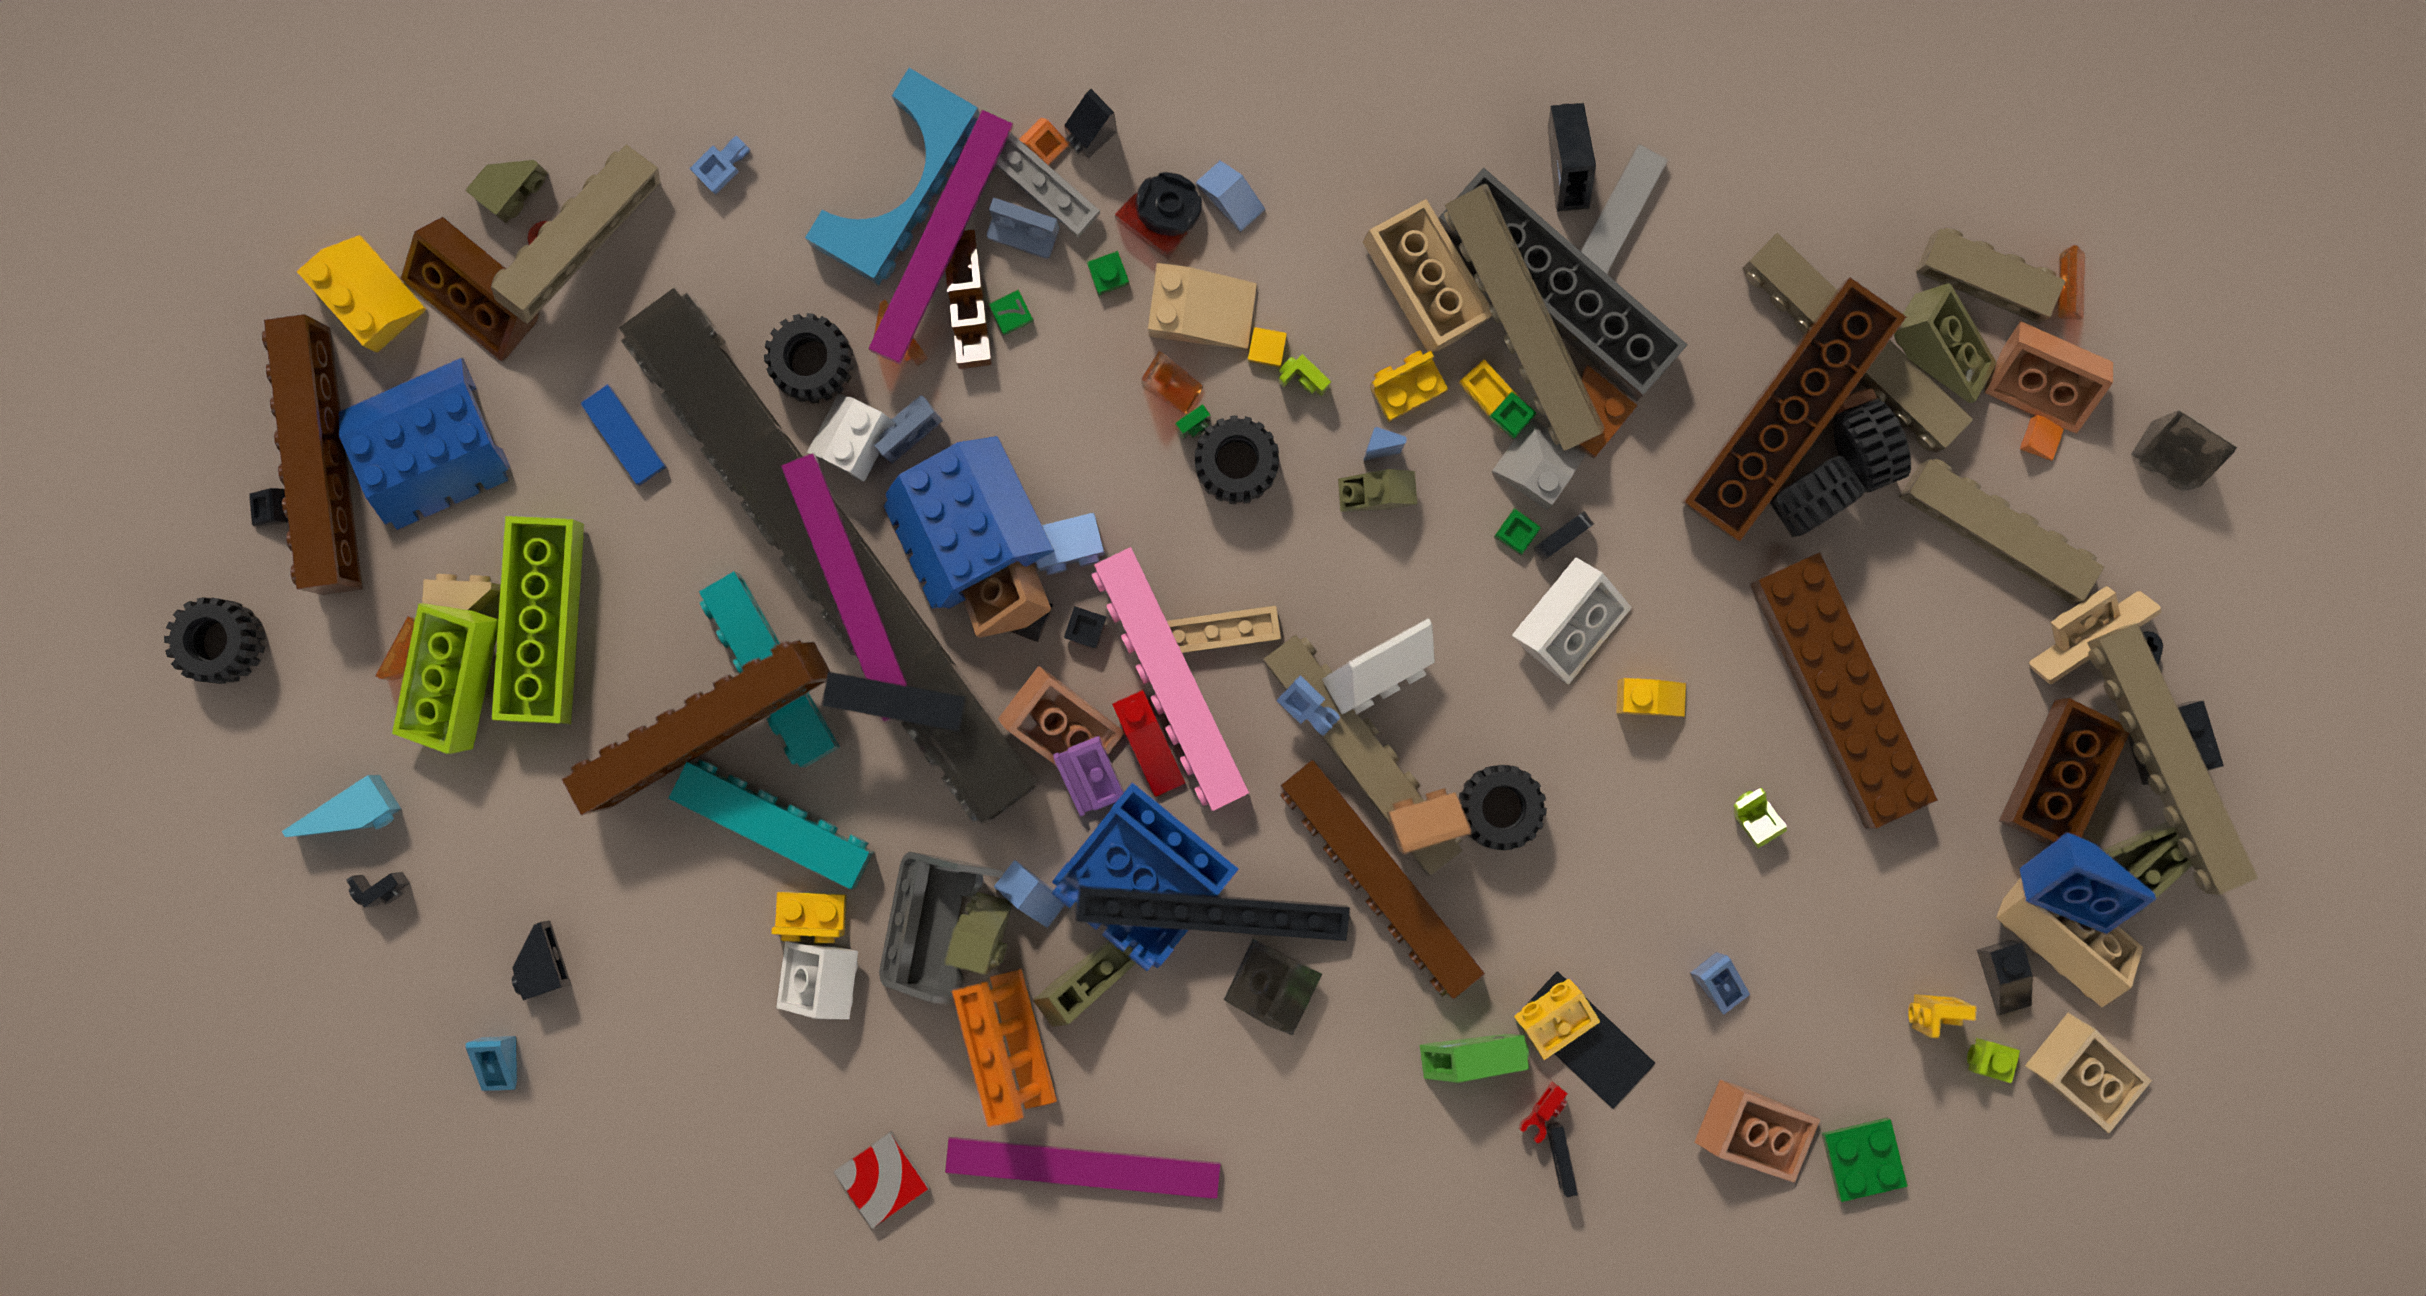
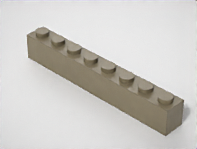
M1481 185L1445 204L1447 212L1444 213L1447 224L1452 231H1458L1462 243L1459 244L1460 250L1467 262L1472 261L1477 271L1474 274L1475 281L1481 292L1487 291L1492 304L1489 305L1490 312L1496 323L1502 322L1507 332V335L1504 336L1505 343L1512 354L1517 353L1522 363L1519 366L1520 374L1527 385L1532 384L1537 394L1534 396L1535 405L1541 415H1547L1552 425L1548 427L1554 443L1556 445L1561 444L1563 450L1566 451L1600 435L1605 427L1488 185Z
M1778 233L1742 268L1746 272L1747 280L1756 288L1762 287L1771 296L1770 301L1780 311L1784 312L1786 310L1795 319L1794 324L1804 334L1837 291L1827 279ZM1889 340L1860 379V382L1867 389L1871 388L1874 390L1877 399L1883 401L1892 410L1902 427H1908L1917 435V442L1928 451L1932 450L1934 453L1945 449L1973 421L1954 400L1914 362L1908 359L1891 340Z
M2138 623L2124 625L2087 642L2090 648L2089 658L2092 664L2097 669H2100L2105 682L2103 686L2105 692L2111 700L2115 701L2120 711L2118 714L2120 724L2125 731L2130 733L2135 743L2133 750L2137 759L2146 766L2150 775L2148 777L2149 785L2163 802L2165 807L2163 809L2164 817L2169 825L2175 828L2180 838L2178 840L2179 849L2190 860L2195 870L2193 878L2197 886L2202 891H2205L2206 894L2222 895L2257 879L2258 876Z
M1295 634L1265 657L1263 662L1285 690L1301 675L1325 698L1320 705L1322 707H1329L1338 713L1340 719L1324 736L1321 734L1320 736L1390 825L1387 812L1394 810L1393 803L1409 798L1413 799L1414 804L1424 801L1417 792V789L1421 786L1409 771L1403 774L1396 764L1400 759L1390 745L1386 744L1383 747L1375 736L1379 731L1368 717L1362 720L1355 713L1354 709L1341 714L1322 681L1324 677L1333 671L1326 663L1320 666L1313 655L1317 651L1306 637L1300 640ZM1456 837L1410 852L1424 871L1431 876L1463 851L1458 845L1463 840L1461 837Z

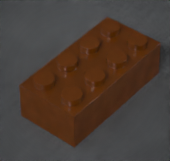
M2071 698L2056 699L1999 822L2049 846L2067 832L2082 838L2130 733L2124 730L2119 721Z

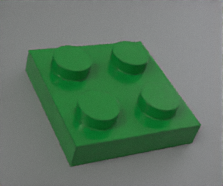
M1882 1118L1821 1133L1837 1199L1840 1202L1908 1187L1890 1118Z

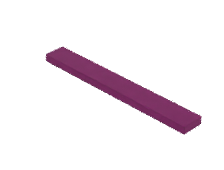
M985 110L981 111L868 348L870 352L899 365L901 364L1012 131L1013 123Z
M811 453L782 465L783 472L866 679L908 686L816 455ZM882 717L883 722L891 720L890 718Z
M949 1137L945 1173L1217 1199L1220 1162Z

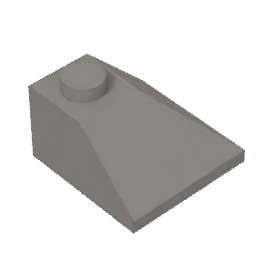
M1532 419L1517 435L1492 472L1547 510L1553 505L1572 478L1585 454L1575 447L1564 451L1561 444L1556 445L1548 428Z

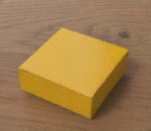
M1254 327L1248 362L1280 368L1287 333Z

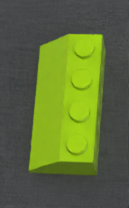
M425 603L418 604L392 734L446 754L474 748L498 633V619L472 610Z

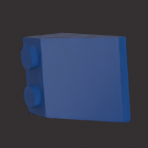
M2068 832L2019 868L2026 902L2105 934L2156 900L2155 893L2097 845Z

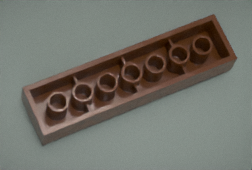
M1851 277L1843 281L1681 503L1733 540L1740 542L1907 316Z
M306 314L264 320L265 331L262 332V342L264 348L268 351L269 364L266 365V375L268 381L272 384L273 397L270 399V408L273 416L276 417L277 431L274 433V442L280 451L281 457L278 475L285 489L282 508L289 522L290 531L286 534V541L293 555L294 565L290 569L291 579L298 590L320 595L362 590L347 457L339 437V411L341 409L331 328Z
M1821 553L1811 555L1750 583L1751 589L1864 828L1877 829L1938 801Z
M787 640L776 645L770 650L772 655L768 658L761 660L759 657L744 664L741 667L743 670L741 674L734 677L727 675L712 684L714 687L712 691L706 694L698 692L685 699V707L677 711L672 708L655 717L656 724L648 728L643 725L627 734L629 740L619 745L617 742L609 744L598 751L600 757L592 761L585 759L570 768L572 773L561 780L580 815L608 810L684 766L686 762H691L824 684L828 672L831 671L815 642L802 643L801 640H796L790 643Z

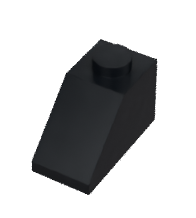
M1092 88L1086 92L1064 124L1067 135L1065 138L1066 143L1075 153L1079 154L1082 151L1090 158L1117 132L1114 111Z
M550 920L533 925L512 967L514 972L512 985L515 992L521 995L522 1000L571 985Z
M2007 940L1977 949L1997 1015L2000 1016L2032 1006L2033 974L2023 942Z

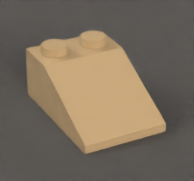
M1157 263L1148 324L1149 337L1248 350L1257 283L1192 267Z
M2070 1013L2065 1015L2025 1065L2044 1083L2108 1133L2113 1130L2152 1081L2098 1031Z

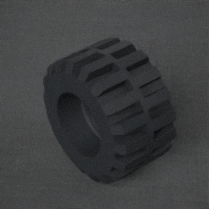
M807 313L806 317H802L800 314L792 315L793 321L790 322L785 318L779 322L783 326L779 331L775 328L771 331L772 341L766 340L765 348L768 350V354H764V362L768 365V368H766L768 375L785 394L791 398L794 397L797 401L805 403L808 400L814 404L819 403V399L822 398L826 401L833 399L831 394L835 391L840 394L844 390L842 384L850 382L851 375L849 371L854 370L855 363L852 360L854 353L848 339L834 323L832 324L823 316L817 318L815 314ZM808 342L824 344L827 348V360L823 368L810 376L797 375L792 368V359L796 350Z
M1876 398L1836 414L1833 423V433L1839 456L1845 458L1866 489L1865 492L1870 493L1909 476V473H1911V454L1907 438L1897 417L1883 401Z
M1238 415L1230 416V419L1227 420L1221 418L1216 421L1215 425H1209L1205 429L1204 435L1200 436L1197 442L1195 469L1199 482L1203 484L1204 490L1209 495L1213 494L1215 499L1221 502L1223 500L1229 501V504L1236 505V502L1246 504L1250 503L1254 498L1258 499L1263 496V493L1273 485L1279 467L1278 445L1275 444L1273 434L1270 431H1266L1265 425L1261 422L1255 423L1252 421V418L1247 416L1244 419H1240ZM1233 442H1241L1250 446L1257 456V465L1253 473L1241 479L1225 476L1217 465V455L1222 447Z
M1836 456L1777 493L1769 504L1791 536L1798 537L1806 534L1862 497L1866 489L1843 456Z
M213 597L197 598V602L189 601L183 604L185 611L179 609L175 611L173 616L176 620L175 622L168 621L166 629L171 631L169 636H164V643L170 645V649L165 650L166 655L169 658L175 659L171 665L176 670H182L181 675L199 682L215 684L234 683L240 681L239 676L247 677L252 673L249 668L250 666H258L261 660L257 658L258 653H264L265 646L260 645V640L266 639L265 632L258 631V627L262 623L259 618H253L254 612L249 608L242 607L243 604ZM220 622L227 634V644L221 655L211 660L204 649V637L212 625Z
M1512 765L1485 767V769L1474 773L1463 785V791L1459 793L1458 800H1460L1459 803L1471 831L1467 835L1484 847L1503 851L1523 847L1526 842L1532 841L1537 836L1536 832L1542 829L1544 825L1542 820L1544 815H1547V808H1544V801H1546L1545 793L1541 792L1539 782L1534 780L1530 773L1519 769V767ZM1498 787H1505L1514 791L1521 804V811L1517 821L1505 828H1498L1488 823L1482 811V804L1486 794Z

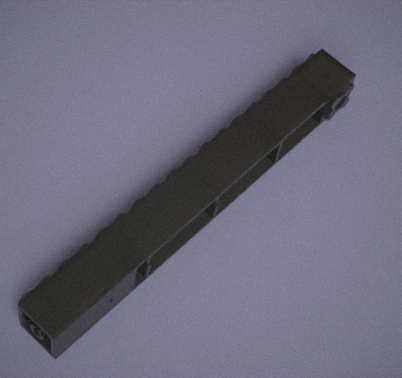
M675 288L671 289L619 327L625 336L621 340L622 344L636 360L647 378L661 390L664 389V392L660 394L663 400L677 416L692 438L695 437L700 443L703 442L704 446L700 450L718 472L726 486L732 492L735 491L739 497L742 496L744 498V501L740 503L742 508L756 524L767 542L772 547L775 546L778 550H782L784 555L780 559L797 580L812 602L815 600L817 604L820 603L823 606L824 610L820 614L838 636L850 655L857 657L782 469V465L803 457L722 347L726 340L698 302L693 300L688 293L682 295ZM833 498L907 685L966 697L960 731L902 721L901 724L932 766H940L945 775L941 777L942 781L958 800L973 822L989 823L1043 782Z

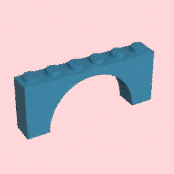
M911 68L907 69L893 92L892 98L896 106L904 110L917 123L924 137L926 149L925 166L916 189L899 207L874 218L849 219L822 210L805 237L810 246L878 286L883 279L887 280L893 273L896 262H894L900 250L904 252L910 245L913 238L911 232L917 222L922 223L930 211V205L928 204L934 194L939 195L944 189L948 179L946 174L951 166L955 167L963 151V146L980 115L978 107Z

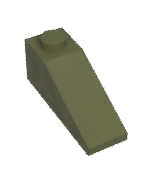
M1108 940L1056 978L1032 1001L1052 1027L1069 1025L1136 964V962L1128 957L1133 949L1128 945L1124 952H1122Z

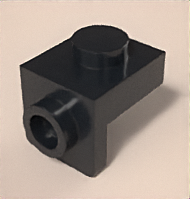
M403 872L390 873L373 886L370 885L364 875H352L346 879L351 887L349 888L350 896L357 904L363 905L364 908L374 907L382 902L385 905L393 902L403 894L401 889L410 883Z

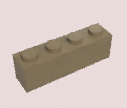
M1940 228L1930 236L1916 269L1918 274L1942 284L1951 283L1954 289L2038 324L2051 317L2066 281L2057 277L2056 272L2049 268H2035L2025 264V260L2020 256L2014 254L2004 255L1994 251V247L1991 244L1983 241H1970L1963 238L1961 232L1952 228Z

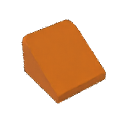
M1040 118L1019 139L1047 165L1068 146L1065 138L1045 118Z
M2036 415L2029 421L2020 449L2052 461L2064 429L2047 418Z

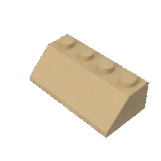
M1427 199L1368 231L1362 242L1427 352L1432 351L1434 354L1493 317L1488 301L1479 289Z
M2021 878L2003 898L1996 918L2007 930L2012 931L2022 939L2033 952L2048 961L2059 974L2075 984L2086 997L2091 998L2099 1006L2104 1007L2132 988L2143 946L2119 926L2105 934L2026 902Z

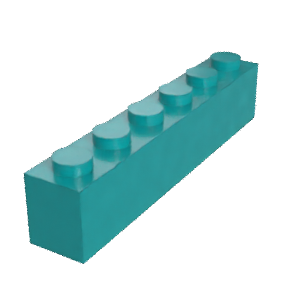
M733 571L699 591L703 598V601L699 602L705 615L709 619L714 618L720 629L716 633L726 649L731 647L737 657L733 660V663L739 674L743 672L741 667L749 661L759 657L763 660L772 655L770 650L780 644V641L741 574ZM809 692L766 718L773 733L776 736L781 734L787 744L783 750L793 765L798 763L799 767L806 768L840 748L839 743Z
M699 759L698 763L686 762L668 799L849 889L857 887L874 851L867 848L869 842L853 834L846 838L836 833L838 830L837 826L820 819L817 824L806 818L808 815L807 811L792 804L787 809L776 803L777 796L762 789L755 793L746 788L748 782L732 774H729L728 778L717 774L718 767L702 759Z

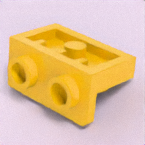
M1421 350L1416 351L1403 359L1404 365L1394 370L1392 366H1388L1373 375L1375 380L1371 382L1370 389L1388 422L1448 391V387L1433 361L1434 355L1432 351L1425 354Z
M777 892L775 926L772 927L771 934L780 935V941L797 942L801 941V936H814V942L835 943V937L845 935L847 894Z
M1571 979L1554 985L1548 993L1535 1002L1526 1004L1514 1016L1543 1060H1546L1600 1023L1584 994Z
M1914 994V1003H1910L1908 1008V1019L1912 1023L1913 1029L1930 1038H1939L1940 1020L1943 1024L1963 1025V1020L1976 1019V1006L1956 997Z

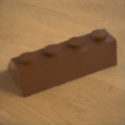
M444 217L414 231L400 279L501 362L511 354L532 329L540 314L539 311L526 324L495 300L491 289L492 280L501 269L506 268Z

